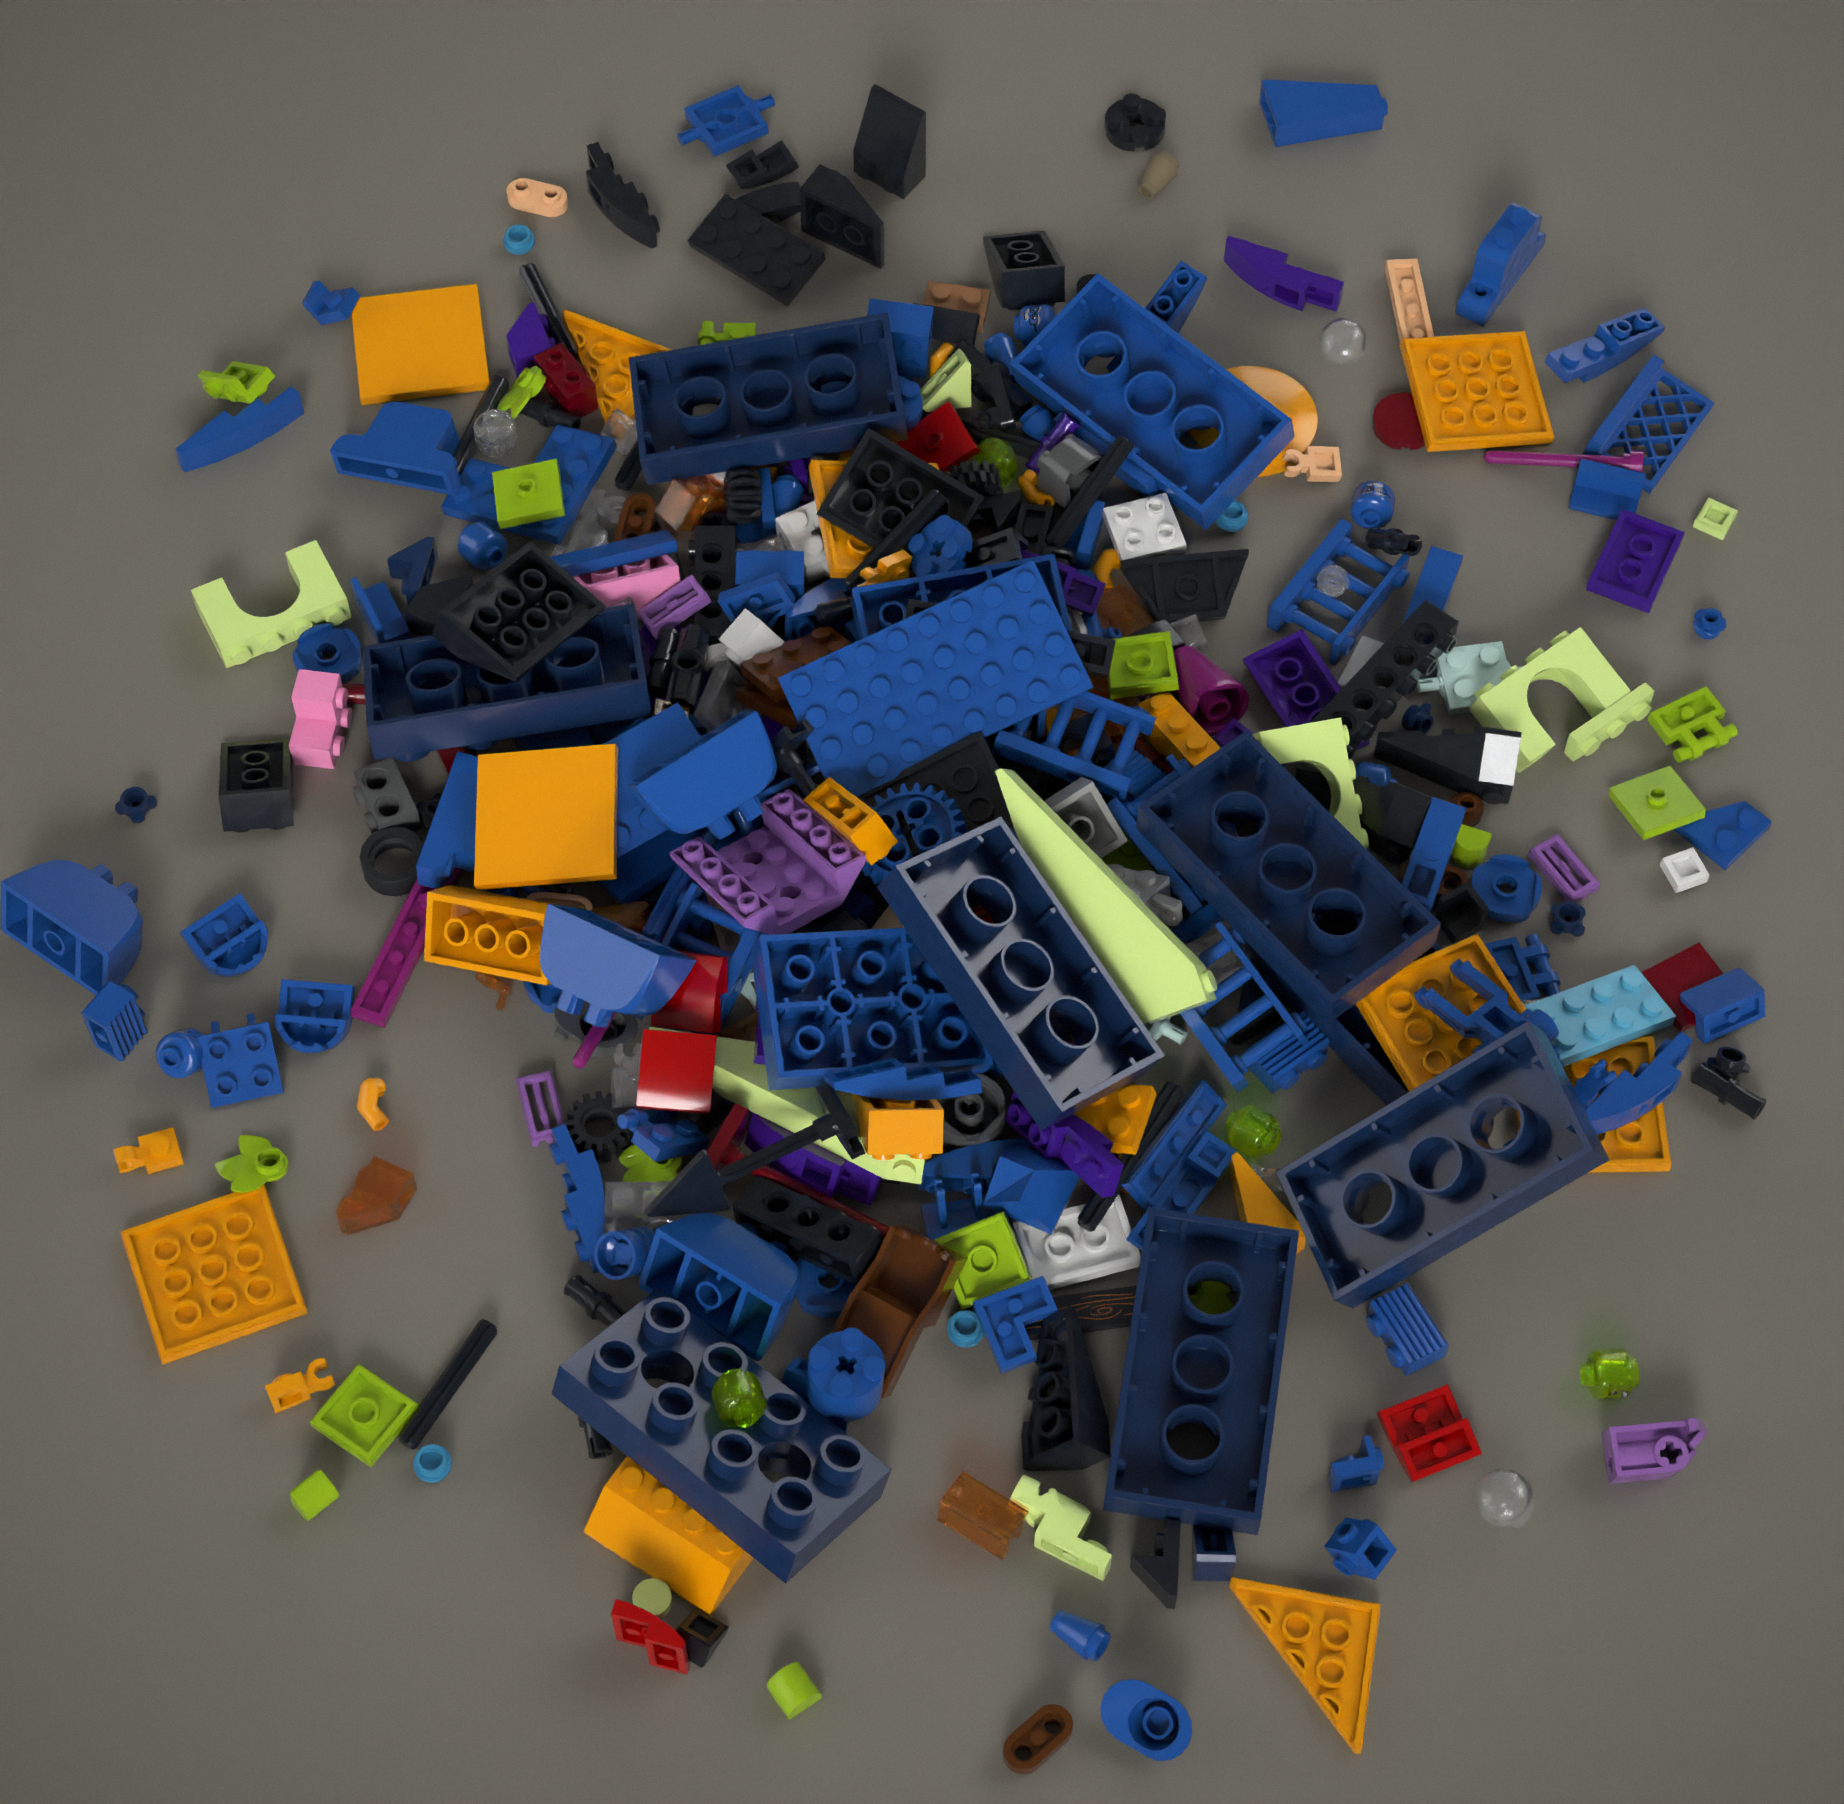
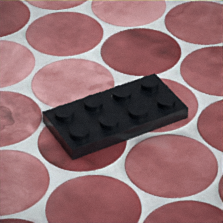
M726 193L688 239L691 248L787 307L826 260L823 252Z

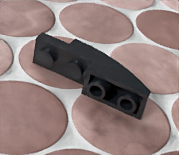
M599 142L586 145L590 170L586 171L588 192L597 207L623 233L647 247H657L656 233L660 232V227L654 214L650 215L648 212V203L644 193H638L633 182L624 184L621 175H615L612 158L608 152H603Z

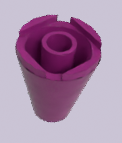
M1183 646L1173 651L1179 690H1175L1178 701L1211 737L1220 732L1232 719L1235 718L1239 721L1245 714L1249 704V695L1243 684L1193 646Z

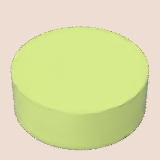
M650 1578L643 1580L635 1587L632 1601L633 1605L661 1619L669 1613L672 1607V1594L665 1582Z

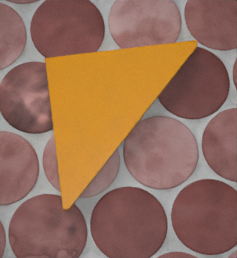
M565 309L563 311V319L567 330L578 350L577 354L583 370L595 383L598 408L610 438L615 439L618 446L635 420L629 357L672 349Z
M1231 1577L1229 1588L1351 1750L1356 1754H1361L1381 1604Z

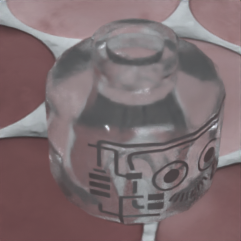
M498 409L488 410L476 418L473 426L477 448L483 455L490 458H502L515 450L518 443L516 424L509 413Z

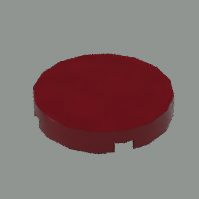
M1405 392L1395 393L1381 399L1374 409L1372 419L1373 431L1376 437L1383 444L1397 450H1401L1402 447H1410V450H1416L1425 446L1412 394Z

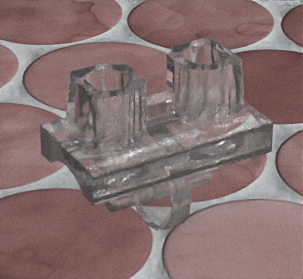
M586 511L582 520L573 521L566 533L570 540L568 545H556L552 552V557L609 543L606 540L608 533L597 523L595 512Z

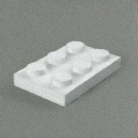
M1120 1195L1116 1197L1093 1232H1089L1077 1224L1078 1216L1086 1204L1064 1209L1052 1235L1020 1221L1014 1222L1013 1232L1031 1278L1035 1279L1044 1276L1049 1290L1140 1267L1141 1255L1139 1249L1126 1240L1132 1229Z

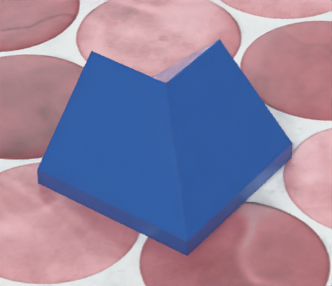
M1014 1142L999 1157L984 1201V1207L999 1213L1005 1211L1008 1217L1052 1235L1080 1177L1065 1163L1056 1159H1046L1041 1153Z

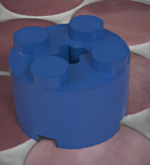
M847 1328L844 1331L834 1332L820 1339L810 1350L808 1358L807 1395L812 1406L828 1418H831L832 1415L843 1418V1421H855L866 1417L874 1411L880 1401L884 1385L885 1359L881 1349L872 1339L856 1328Z

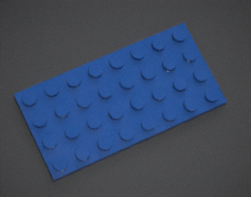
M1034 560L778 677L780 686L798 724L802 720L807 719L814 729L806 738V741L824 780L831 777L856 797L894 780L904 769L978 732H981L985 739L998 733L1000 730L1011 727L1093 688Z

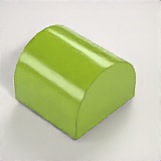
M1461 824L1451 854L1452 860L1460 867L1467 869L1476 868L1485 860L1492 834Z
M321 1469L315 1471L291 1490L289 1494L292 1505L308 1522L340 1497L334 1485Z
M799 1662L790 1663L780 1669L769 1679L766 1685L767 1690L788 1720H791L822 1699V1694Z

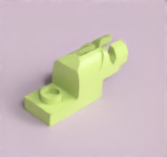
M1023 1474L1011 1495L1008 1511L1017 1515L1033 1528L1035 1525H1038L1035 1532L1034 1547L1104 1581L1111 1567L1112 1554L1108 1553L1106 1547L1097 1541L1090 1539L1087 1541L1082 1540L1090 1524L1091 1512L1086 1506L1057 1492L1054 1488H1050L1048 1493L1039 1496L1041 1482Z

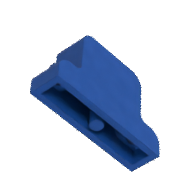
M1514 202L1508 206L1479 246L1472 278L1458 300L1456 314L1484 327L1544 246L1546 234L1539 231L1542 220L1541 215Z
M397 401L389 402L380 409L364 435H343L335 441L330 449L338 474L454 496L461 485L456 468L457 460L452 456L459 444L458 433L451 413L440 408H430Z
M457 751L416 865L418 885L431 888L442 887L453 876L455 868L474 872L478 758L474 755Z

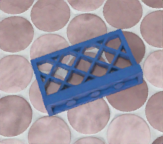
M1654 354L1590 439L1582 455L1612 456L1608 453L1610 448L1623 447L1625 453H1630L1632 450L1631 446L1645 445L1648 457H1644L1643 465H1651L1654 477L1651 481L1645 477L1642 489L1649 494L1715 404L1662 369L1661 366L1664 361ZM1661 381L1672 389L1673 395L1660 396L1657 388L1658 382ZM1692 401L1703 409L1700 413L1687 414L1684 402ZM1676 403L1679 414L1666 415L1663 404ZM1654 404L1658 416L1644 417L1641 405ZM1682 422L1685 434L1672 435L1668 423ZM1660 424L1664 436L1650 437L1647 425ZM1639 426L1642 437L1628 438L1625 427ZM1666 443L1669 455L1656 456L1653 444Z

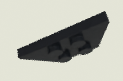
M1249 549L1120 560L1119 566L1155 622L1166 619L1169 624L1224 620L1248 558Z

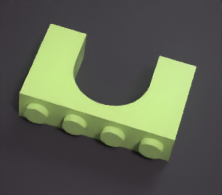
M316 540L285 552L290 573L300 592L294 604L280 614L269 617H257L245 613L236 605L223 578L191 590L196 609L226 669L234 665L243 664L251 658L266 652L275 651L283 645L296 641L303 632L311 627L320 624L337 626L343 621L352 618L347 597Z
M1581 627L1571 634L1567 630L1563 631L1550 641L1551 648L1545 652L1541 647L1525 659L1527 662L1525 666L1520 669L1517 665L1512 666L1500 676L1502 681L1499 684L1493 686L1490 682L1474 694L1477 700L1470 706L1469 710L1483 728L1488 727L1522 732L1516 767L1518 773H1521L1541 759L1556 745L1533 716L1528 706L1527 690L1531 682L1547 679L1561 683L1574 694L1592 718L1631 692Z
M1341 717L1251 734L1281 765L1305 763L1319 770L1326 778L1331 790L1329 813L1368 849V835L1364 828L1361 829L1359 815L1362 814V802L1360 796L1355 794L1353 780L1356 778L1355 765L1353 760L1348 758L1346 748L1350 741L1347 726L1345 724L1342 725Z

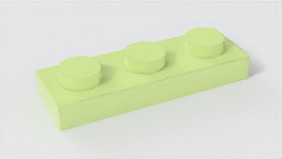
M1645 682L1569 734L1564 754L1573 762L1583 755L1589 756L1593 754L1604 740L1609 737L1611 739L1616 738L1624 731L1626 725L1633 720L1640 721L1648 715L1652 708L1650 704L1655 691Z

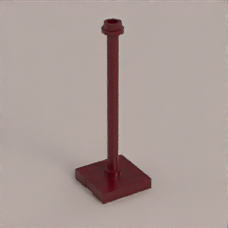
M737 1103L734 1104L707 1150L715 1171L748 1156L741 1152L742 1148L740 1145L744 1140L749 1109ZM768 1165L750 1172L755 1176L764 1177L798 1194L808 1195L816 1202L831 1209H839L846 1216L859 1222L873 1225L881 1232V1239L883 1241L887 1235L889 1226Z

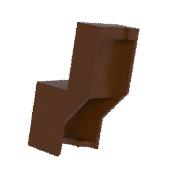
M904 1224L890 1226L874 1261L849 1295L832 1331L834 1333L844 1331L847 1328H856L879 1346L885 1359L882 1399L891 1396L923 1328L936 1325L968 1259Z

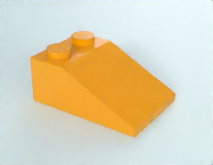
M852 1094L861 1143L867 1155H872V1158L877 1160H891L898 1154H909V1157L913 1159H929L932 1157V1154H943L944 1109L937 1099L896 1100Z

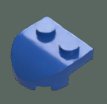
M241 893L180 932V936L199 963L210 973L223 977L238 976L252 970L260 963L267 948L268 933L262 919L259 920Z
M281 979L278 1014H275L274 1018L277 1032L289 1047L303 1053H321L336 1047L345 1039L351 1028L352 1015L350 1010L354 1004L355 986Z

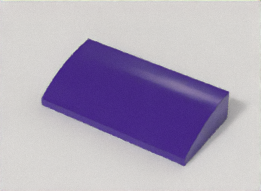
M1302 629L1242 659L1247 670L1284 727L1310 723L1341 690V687ZM1370 739L1367 742L1361 741L1356 746V751L1370 745Z

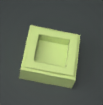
M1708 497L1694 521L1693 528L1724 540L1737 517L1738 510Z

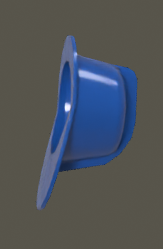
M1137 1679L1121 1680L1113 1684L1103 1695L1100 1706L1102 1722L1107 1731L1122 1743L1157 1761L1172 1760L1181 1755L1189 1746L1192 1736L1191 1718L1186 1708L1170 1695Z

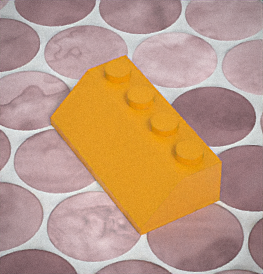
M454 885L428 891L424 961L549 985L551 983L543 974L540 966V944L547 904L550 903Z
M628 1456L604 1485L584 1529L585 1534L649 1577L662 1580L673 1593L710 1616L753 1560L751 1555Z

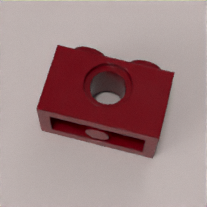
M562 342L534 356L535 366L539 367L542 371L541 373L546 376V381L542 388L553 402L557 404L559 409L581 418L598 409L595 383Z

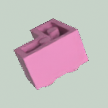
M299 669L291 696L296 714L289 742L293 764L334 769L337 756L343 755L345 747L343 733L344 729L349 728L351 725L352 708L347 706L348 691L347 688L342 686L340 674Z

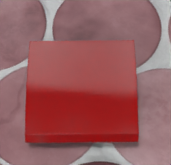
M679 951L697 961L674 996L658 1012L651 1015V1026L705 1033L721 1031L720 995L728 992L727 956Z
M643 1029L636 1108L710 1114L717 1035Z
M1448 1384L1376 1413L1394 1453L1411 1482L1482 1454L1467 1418H1462Z
M615 1599L611 1617L616 1640L645 1647L649 1665L687 1675L690 1667L684 1639L672 1627L654 1614L631 1603Z

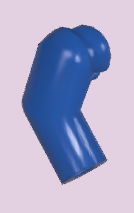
M1096 611L1092 617L1081 614L1087 628V635L1107 639L1122 638V633L1118 628H1101Z

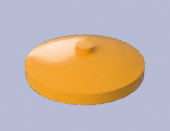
M1239 366L1226 369L1292 419L1295 437L1257 477L1278 474L1285 471L1287 466H1295V463L1292 461H1283L1282 456L1289 449H1295L1304 454L1307 446H1313L1318 416L1316 406L1310 394L1292 377L1271 368ZM1213 427L1201 431L1191 428L1188 430V434L1195 449H1203L1216 441L1219 431Z

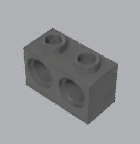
M393 757L353 771L357 785L351 787L358 806L365 804L368 812L364 813V818L371 833L389 827L407 828L413 832L422 829L418 810ZM395 813L392 816H386L387 814Z

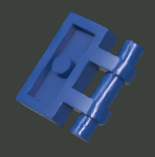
M1532 934L1525 938L1527 945L1525 948L1520 947L1517 937L1485 943V946L1524 1006L1540 999L1538 990L1545 991L1547 997L1561 992L1559 976L1556 971H1552L1548 961L1550 954L1547 946L1541 943L1537 934ZM1527 963L1534 964L1538 974L1531 975Z
M633 1108L629 1109L626 1114L619 1115L617 1119L618 1126L621 1129L629 1128L634 1133L631 1142L655 1162L699 1153L701 1150H706L710 1141L695 1123L687 1119L675 1121L674 1119L677 1118L678 1111Z

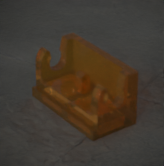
M962 1471L942 1498L937 1520L1003 1561L1009 1552L1014 1537L1019 1538L1028 1511Z

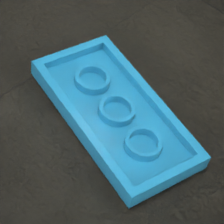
M1635 965L1524 1006L1532 1012L1536 1009L1544 1011L1555 1022L1559 1035L1551 1042L1558 1047L1559 1051L1557 1053L1560 1054L1562 1067L1671 1026L1676 1018L1673 1011Z

